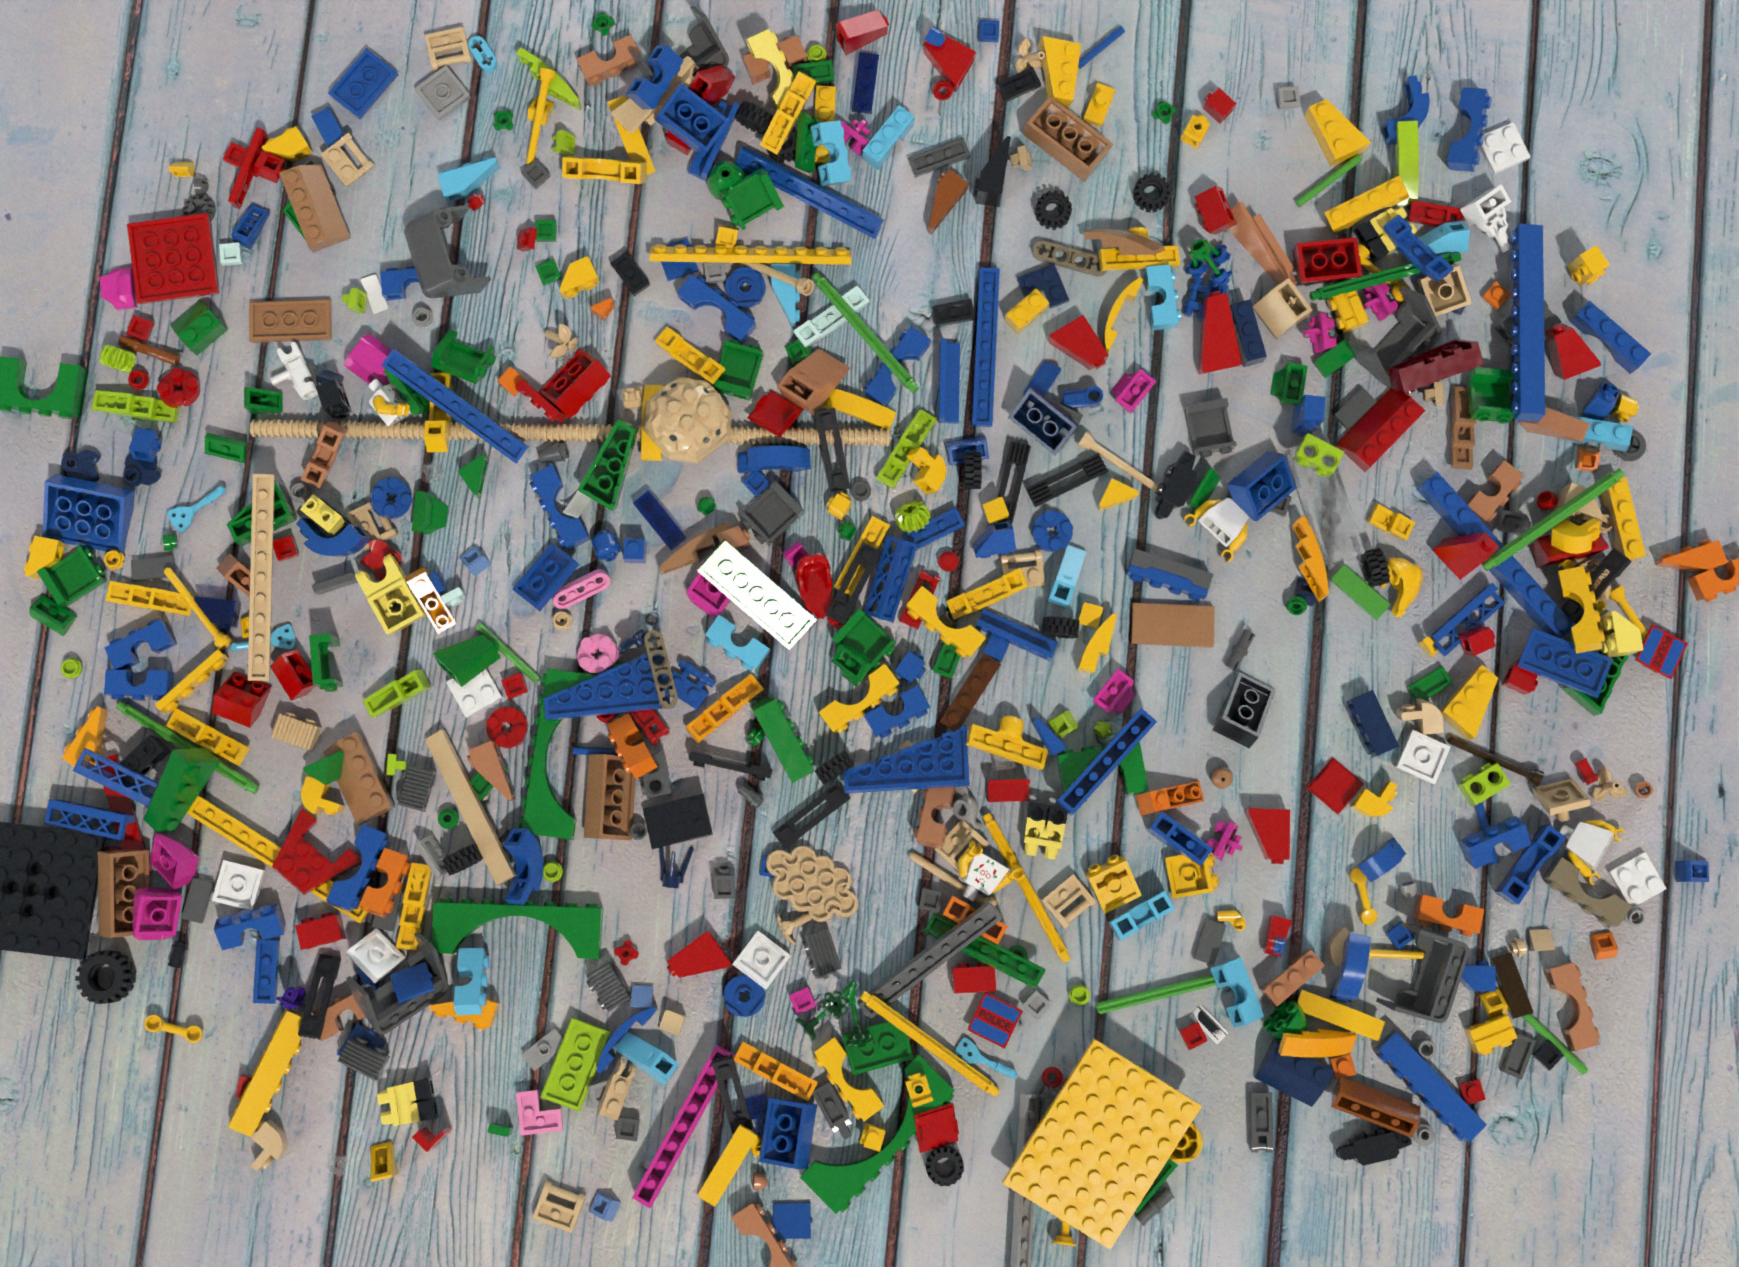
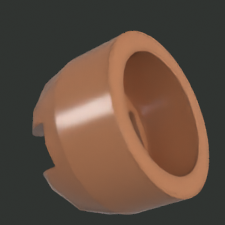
M1642 781L1635 786L1634 792L1638 798L1646 799L1652 794L1653 788L1650 783ZM1647 789L1648 792L1642 794L1639 793V791Z
M753 1173L752 1189H764L768 1184L767 1177L762 1173Z

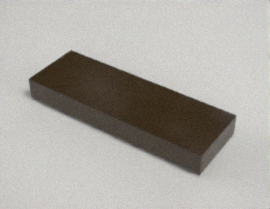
M1512 952L1491 958L1490 961L1492 966H1495L1496 977L1504 999L1508 1004L1511 1018L1515 1019L1534 1013Z

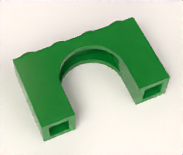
M0 356V411L10 413L11 410H19V413L26 415L36 412L44 417H51L54 414L59 415L58 417L63 419L79 417L86 369L80 365L60 363L57 382L53 392L44 399L29 400L24 392L27 363L19 358Z
M1138 742L1118 765L1122 772L1126 795L1149 791L1141 745ZM1108 743L1102 744V748L1099 749L1087 746L1082 747L1081 752L1073 753V749L1061 751V755L1057 756V763L1063 793Z

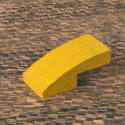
M1380 504L1374 505L1367 520V523L1405 541L1408 539L1416 523L1400 513L1390 511Z

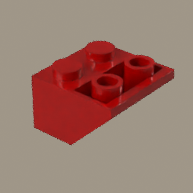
M233 671L214 694L212 713L250 728L260 716L272 686L260 681H248V676Z

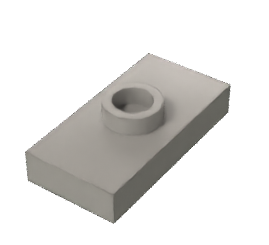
M432 834L418 840L414 844L436 878L448 873L442 862V859L446 856Z
M554 1028L521 1055L535 1071L557 1054L563 1036Z

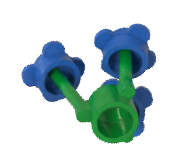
M1207 239L1195 241L1191 245V251H1189L1192 260L1188 263V267L1185 268V273L1192 275L1195 279L1199 278L1204 272L1209 270V266L1204 265L1203 262L1206 260L1215 272L1211 277L1214 281L1211 286L1213 288L1218 285L1223 287L1228 284L1232 271L1227 272L1224 268L1217 269L1222 263L1230 259L1231 254L1227 252V246L1218 245L1213 247Z

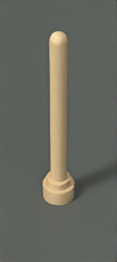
M742 263L744 266L796 287L798 293L809 296L814 290V282L810 279H796L761 263Z
M1086 431L1078 446L1083 449H1092L1130 476L1154 492L1156 491L1159 484L1094 442L1093 435Z
M911 852L909 854V858L964 893L967 888L965 884L917 853ZM979 893L974 901L980 904V907L988 900L994 907L998 902L992 897H983Z

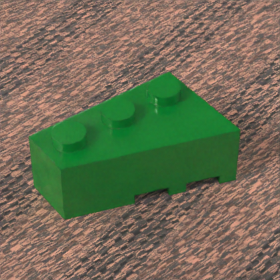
M276 480L274 492V531L297 520L281 484ZM252 503L247 507L245 506L227 523L235 543L240 546L251 542Z

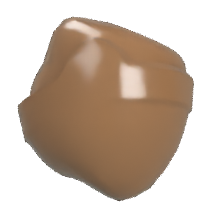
M1218 767L1212 772V783L1217 788L1224 789L1231 785L1233 774L1229 768Z

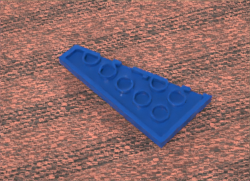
M647 654L543 699L546 721L664 709L658 701ZM655 655L652 661L656 665H661L664 663V658L661 655ZM661 674L658 676L657 680L660 684L665 685L668 683L667 675ZM667 688L664 689L665 699L662 700L667 701V703L670 704V698Z
M967 725L960 727L959 730L944 733L938 738L928 739L899 750L896 754L883 756L880 760L872 763L867 762L844 771L845 794L970 786L968 746L966 745Z

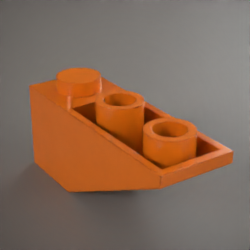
M1711 539L1698 543L1699 547L1693 549L1691 545L1680 549L1679 554L1674 555L1673 552L1660 556L1662 560L1655 562L1656 566L1702 573L1727 564L1728 561L1720 541L1711 542Z
M1199 781L1136 795L1141 816L1204 801Z

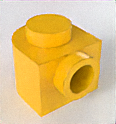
M1620 394L1610 415L1616 417L1618 421L1629 422L1630 417L1635 416L1638 411L1639 405L1637 400Z
M841 491L839 494H836L835 498L831 497L826 505L829 508L828 513L843 520L852 506V502L849 500L850 497Z

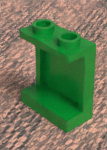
M763 168L754 171L734 185L720 191L723 197L721 202L726 210H730L732 215L729 217L735 227L739 226L742 230L746 229L745 224L772 208L778 211L784 207L768 173Z
M450 329L433 351L431 367L477 384L481 377L484 378L486 376L489 366L492 367L495 363V347L490 346L485 353L457 342L458 332Z
M724 340L719 364L726 370L711 386L719 393L751 401L764 356L763 351L755 345L747 347L741 345V342L737 340Z
M1476 367L1467 375L1470 419L1482 422L1496 421L1502 424L1509 423L1512 420L1514 413L1511 410L1509 383L1514 378V375L1511 373V370Z
M78 545L76 546L77 551L48 569L42 567L37 571L57 605L66 608L107 582L104 577L106 574L100 564L96 565L93 560L95 555L89 547L85 548Z
M860 608L832 638V641L838 646L839 644H846L871 661L868 673L871 670H877L882 665L880 660L885 655L889 657L896 649L894 646L896 641L868 618L866 613Z
M330 633L309 635L313 685L319 687L320 690H325V692L337 691L338 687H343V683L336 679H330L328 648L340 647V639Z

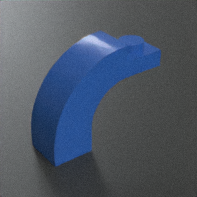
M1417 75L1409 76L1404 83L1409 104L1408 113L1399 118L1386 120L1382 126L1386 146L1397 144L1396 123L1398 121H1418L1419 128L1427 116L1430 104L1429 93L1421 94L1422 85L1421 82H1418Z
M795 446L747 448V451L738 453V473L745 474L771 469L792 472L811 469L810 449Z
M301 518L296 523L300 528V533L308 538L304 545L311 551L324 556L345 557L355 554L371 540L364 530L355 524H348L339 535L329 538L311 519Z
M512 828L503 846L512 854L515 860L517 876H515L505 900L509 904L525 905L531 891L538 892L543 877V856L537 839L527 828Z
M1349 933L1344 942L1341 970L1330 990V998L1337 999L1340 1002H1351V1000L1357 999L1368 966L1371 937Z

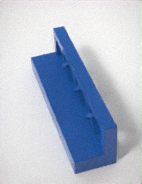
M720 101L717 111L730 121L704 157L696 153L688 170L689 174L704 181L707 180L709 171L712 169L735 120V115L740 107L739 103L734 102L733 106Z
M941 338L938 423L958 424L960 343H947V338Z
M887 535L863 612L882 620L894 622L918 544ZM892 542H897L895 551L891 553ZM889 562V563H890L889 571H887V572L885 573V570H884L885 565H886V563ZM883 581V590L879 592V584ZM877 601L878 606L875 613L871 610L873 603Z
M1493 583L1487 585L1430 636L1434 642L1433 645L1444 657L1461 643L1460 638L1454 642L1455 637H1459V634H1455V627L1459 623L1466 624V632L1481 625L1505 604L1495 592L1498 588ZM1490 596L1498 603L1493 608H1485V600ZM1474 610L1481 611L1479 621H1470V613ZM1444 636L1451 637V645L1446 650L1439 643Z
M983 609L975 627L1049 662L1058 645L1057 641L986 609Z
M84 748L73 769L74 772L148 807L154 793L141 788V786L149 784L157 788L159 784L87 748ZM88 755L94 758L97 766L85 761V756ZM111 766L115 769L116 775L102 768ZM130 775L134 777L136 784H133L123 779L122 777Z
M49 799L44 824L124 840L127 823H134L136 815L61 799ZM54 809L60 810L64 817L58 822L52 821ZM75 814H79L83 821L77 826L70 819ZM94 818H98L102 825L96 830L89 823ZM111 823H120L118 834L111 832L108 827Z

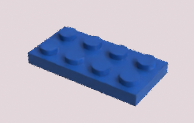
M1532 628L1517 667L1598 698L1613 659L1594 651L1576 654L1573 643Z

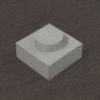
M1298 86L1278 88L1279 109L1300 107Z
M704 262L707 284L726 282L725 265L723 262Z
M1037 990L1022 1004L1037 1020L1052 1005Z
M607 1079L587 1085L591 1106H599L608 1082Z

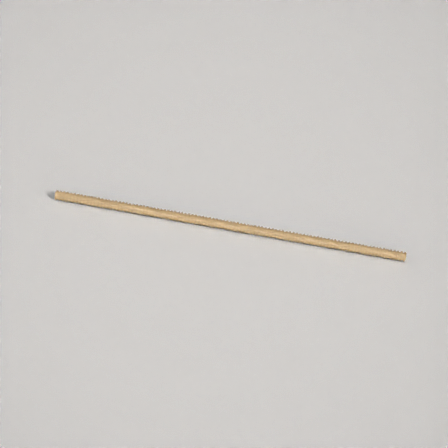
M252 419L250 433L252 437H257V435L258 437H263L264 435L266 438L269 436L272 438L276 436L278 438L282 436L288 438V436L291 438L295 436L297 438H301V436L303 438L308 436L309 438H314V436L319 438L327 422L326 420H322V422L319 420L315 422L313 420H309V422L307 420L302 422L301 420L296 422L294 420H290V422L284 420L282 422L281 419L277 421L275 419L271 421L265 419V421L262 419L258 421ZM335 420L333 422L348 429L345 436L348 439L352 437L354 439L358 437L364 439V437L367 439L371 437L373 439H377V437L379 439L384 437L386 439H390V437L396 439L398 437L399 440L402 438L405 440L409 438L411 440L415 438L418 440L424 439L425 422L421 424L420 421L417 423L414 421L411 423L399 421L390 426H387L383 421H379V423L377 421L372 423L370 421H366V423L364 421H360V423L354 421L352 423L350 420L347 422ZM451 422L449 440H453V438L455 440H459V438L465 440L468 438L469 441L481 439L464 425L459 424V422L455 424ZM503 423L499 424L521 441L523 439L525 441H529V439L535 441L537 439L538 442H541V440L545 442L548 440L554 442V440H557V442H560V440H563V442L567 440L573 442V440H576V442L580 440L582 442H586V440L592 442V440H595V442L599 440L605 442L613 428L611 424L607 426L604 424L598 426V424H595V426H592V424L588 426L582 424V426L576 424V426H573V424L569 426L567 424H563V426L557 424L554 426L553 423L550 425L547 423L541 425V423H538V425H535V423L531 425L525 423V425L519 423V425H516V423L512 425L510 423H506V425ZM639 425V427H637L639 428V431L637 434L636 441H639V443H641L642 425ZM735 426L731 428L730 439L727 441L728 444L740 442L741 445L747 443V445H750V443H753V445H756V443H760V445L766 443V445H769V443H772V445H775V443L782 445V443H785V445H788V443H791V445H794V443L798 445L810 443L811 446L813 444L819 446L821 444L818 427L817 429L813 427L807 429V427L795 429L792 427L787 429L779 438L761 426L760 429L756 426L750 428V426H747V428ZM851 428L839 430L842 446H845V444H848V446H851V444H855V446H858V444H861V446H864V444H867V446L874 444V446H877L879 444L880 447H883V445L889 447L890 445L889 428L883 430V428H880V430H877V428H874V430H870V428L864 430V428H861V430H858V428H855V430H851ZM720 429L716 431V435H720ZM833 429L825 431L827 444L832 446V444H835ZM670 435L671 441L677 440L676 436ZM708 437L704 438V444H706V442H709Z

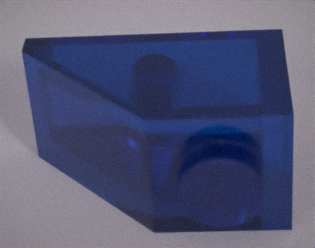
M195 596L194 601L210 622L218 626V629L230 630L231 627L238 628L241 603L232 600Z

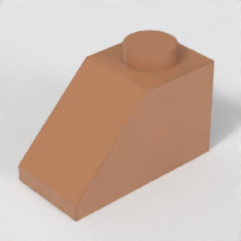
M739 525L716 534L719 543L725 539L739 552L750 546L748 540L751 538L745 528L741 530Z
M230 553L216 569L223 577L250 597V569Z

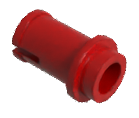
M1587 758L1574 764L1584 779L1583 783L1585 782L1589 785L1598 780V774L1594 773Z

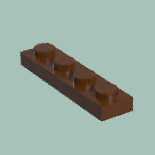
M983 654L939 723L953 732L959 730L1001 664L988 655Z

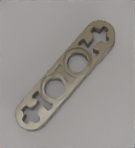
M1047 241L1036 242L1032 249L1033 257L1038 261L1055 264L1056 266L1096 277L1104 276L1107 272L1098 271L1097 267L1093 266L1098 265V262L1100 263L1099 256ZM1044 247V251L1046 252H1043V254L1040 255L1039 251L1036 249ZM1054 249L1052 252V257L1049 258L1050 250ZM1062 251L1066 254V259L1059 261L1056 259L1055 254ZM1083 257L1086 261L1085 265H1076L1074 262L1075 258ZM1089 259L1092 260L1091 264H1093L1090 266V269L1087 268Z
M651 630L644 637V645L658 701L662 708L672 709L677 703L678 696L664 640L659 631ZM651 636L659 639L656 642L657 649L662 648V650L650 652V650L654 649L653 643L648 642ZM655 655H661L664 658V663L656 665L653 663L652 658ZM661 674H665L669 678V682L665 685L660 684L657 680ZM669 687L672 688L668 689L669 697L674 698L672 699L671 704H668L667 701L662 700L665 699L664 689H667Z

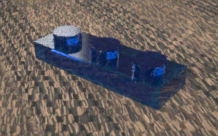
M859 53L852 112L872 114L879 63L878 54Z
M649 490L633 502V505L671 551L687 539Z

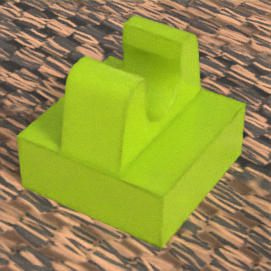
M565 130L557 131V135L552 138L556 142V147H553L552 151L566 156L575 155L576 136Z
M351 288L350 294L342 295L341 302L347 303L348 308L357 314H364L367 294L358 288Z
M388 754L386 776H394L395 770H406V761H396L397 754Z

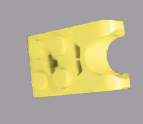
M388 554L383 559L387 571L384 580L377 583L370 578L367 572L362 570L356 572L355 577L386 634L393 635L427 616L407 584L406 576L393 555ZM395 603L401 604L400 611H394Z

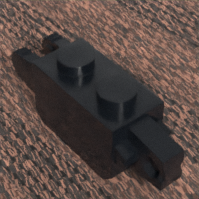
M1184 451L1176 463L1167 466L1164 472L1165 479L1163 483L1158 485L1155 494H1157L1155 501L1158 502L1154 513L1155 518L1159 520L1167 518L1173 509L1184 506L1197 478L1196 471L1192 470L1196 458L1195 455Z
M1383 1127L1375 1129V1133L1369 1135L1366 1132L1354 1134V1138L1348 1139L1349 1144L1337 1147L1335 1152L1336 1156L1341 1160L1353 1159L1365 1166L1397 1158L1399 1149L1411 1145L1412 1141L1411 1137Z

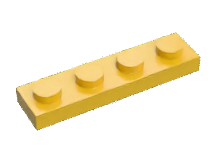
M816 85L814 117L819 118L821 123L834 121L835 86ZM816 146L815 165L828 163L830 160L829 151L823 146Z
M874 516L871 517L834 586L835 589H840L862 543L878 550L890 528L889 524ZM858 566L844 594L852 597L866 567Z
M217 649L160 699L155 706L163 713L174 711L183 698L190 697L199 684L206 683L215 670L218 671L225 666V661L229 659L227 655Z

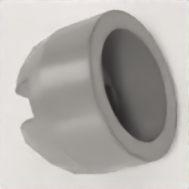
M1416 881L1404 882L1399 885L1401 893L1405 897L1410 895L1414 897L1417 894Z

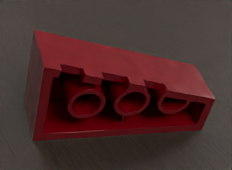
M1454 339L1388 368L1393 390L1409 394L1417 388L1428 386L1431 383L1482 366L1484 363L1477 341Z

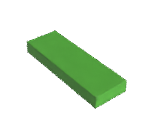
M1345 564L1330 579L1333 584L1375 620H1378L1391 605Z

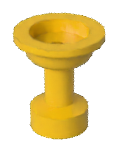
M1058 1218L1062 1222L1061 1235H1057L1051 1243L1077 1247L1074 1239L1069 1236L1070 1225Z

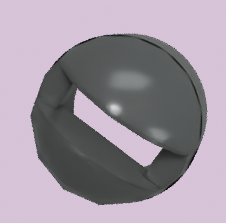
M193 179L196 195L204 194L208 191V182L205 179Z
M949 611L940 615L939 620L945 626L951 628L956 625V621Z
M635 823L631 826L629 834L632 839L641 840L646 836L647 828L642 823ZM636 827L639 828L637 836H635Z

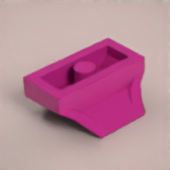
M132 267L113 269L109 274L100 277L101 298L112 303L117 310L137 308Z
M1141 369L1136 373L1124 374L1112 389L1116 397L1115 402L1131 414L1154 386L1156 380Z
M1118 668L1092 701L1107 713H1122L1135 697L1132 688L1134 680Z

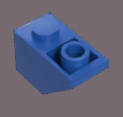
M1603 381L1584 406L1582 414L1589 419L1602 421L1614 408L1620 391H1618L1614 384Z
M1010 520L989 524L973 544L976 558H988L994 554L1004 555L1009 554L1011 551H1016L1014 529Z
M1467 961L1460 982L1469 991L1496 992L1495 966H1488L1487 961H1475V965H1468Z

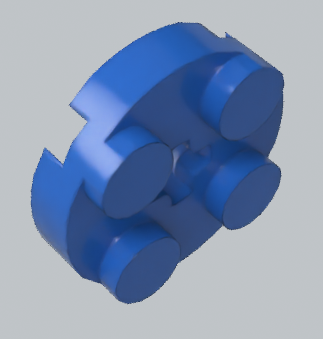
M741 267L733 271L730 277L727 278L725 289L729 300L734 301L740 308H751L762 302L766 292L764 278L756 270L750 267ZM743 283H747L749 287L751 286L748 292L740 290V287H743Z
M396 477L380 480L375 484L370 494L372 509L383 518L398 519L409 510L412 503L410 489ZM387 494L394 495L396 497L394 499L395 503H392L391 501H386V499L388 498Z
M1047 511L1041 514L1032 526V536L1035 544L1046 552L1060 551L1072 539L1073 526L1070 520L1064 514L1057 511ZM1055 527L1058 535L1050 537L1047 528Z
M747 975L734 977L724 989L725 1005L736 1016L748 1017L755 1015L764 1005L766 995L764 988ZM746 990L749 991L750 993L748 996L750 997V1000H744L742 1002L740 1000L741 995L739 994V992H745Z

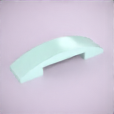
M858 285L842 296L855 313H858L869 303V299ZM832 305L811 321L808 320L799 326L793 333L806 348L836 330L847 320Z

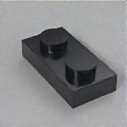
M1033 67L997 83V88L1005 103L1041 87V82Z
M627 252L610 263L634 297L650 286L649 281Z
M972 299L932 306L936 327L975 320Z

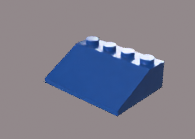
M57 474L53 475L45 481L42 537L101 551L117 550L123 553L134 509L135 490Z

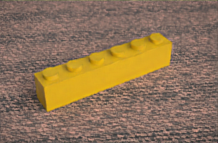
M285 1008L251 1075V1082L247 1083L228 1121V1128L252 1137L254 1132H257L262 1126L263 1121L261 1118L264 1112H269L273 1103L270 1100L274 1093L277 1094L283 1083L280 1080L283 1074H288L292 1066L290 1060L293 1054H298L302 1043H300L302 1037H299L298 1031L303 1014Z

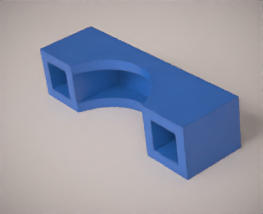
M1462 88L1459 108L1461 114L1471 120V127L1464 138L1451 143L1447 160L1450 170L1474 172L1475 165L1479 164L1480 153H1478L1479 146L1483 145L1484 134H1482L1483 127L1487 126L1488 116L1486 112L1487 109H1490L1492 97L1489 96L1487 89Z
M691 274L677 292L678 299L693 310L702 306H713L720 309L726 316V334L733 340L741 342V345L756 328L755 318L750 313L740 311L738 309L739 306L734 301L724 299L723 294L718 289L713 288L712 290L700 276L696 278Z
M1588 301L1569 321L1584 335L1594 336L1604 342L1613 352L1615 362L1629 374L1637 370L1651 355L1646 348L1591 301Z
M911 326L908 331L904 330L899 337L900 343L897 347L893 346L890 349V353L899 363L905 360L919 361L931 345V339ZM881 362L876 369L877 375L875 378H870L864 386L866 389L865 396L873 402L887 407L895 396L897 388L892 381V371L884 362Z
M550 465L530 475L533 480L530 482L534 493L539 492L542 498L538 501L543 511L548 510L551 516L547 519L552 529L557 528L560 534L556 537L561 547L566 546L568 550H571L589 541L590 538L579 518H567L557 510L556 498L564 486L554 466Z
M362 825L354 841L355 846L362 855L361 867L352 878L344 881H335L326 899L328 904L352 913L354 909H358L362 899L360 895L371 882L370 874L372 871H376L378 858L383 849L388 847L389 841L387 840L386 833L367 825Z
M1542 825L1531 839L1532 845L1524 849L1495 893L1511 905H1519L1531 888L1530 884L1536 872L1557 851L1566 837L1552 826Z

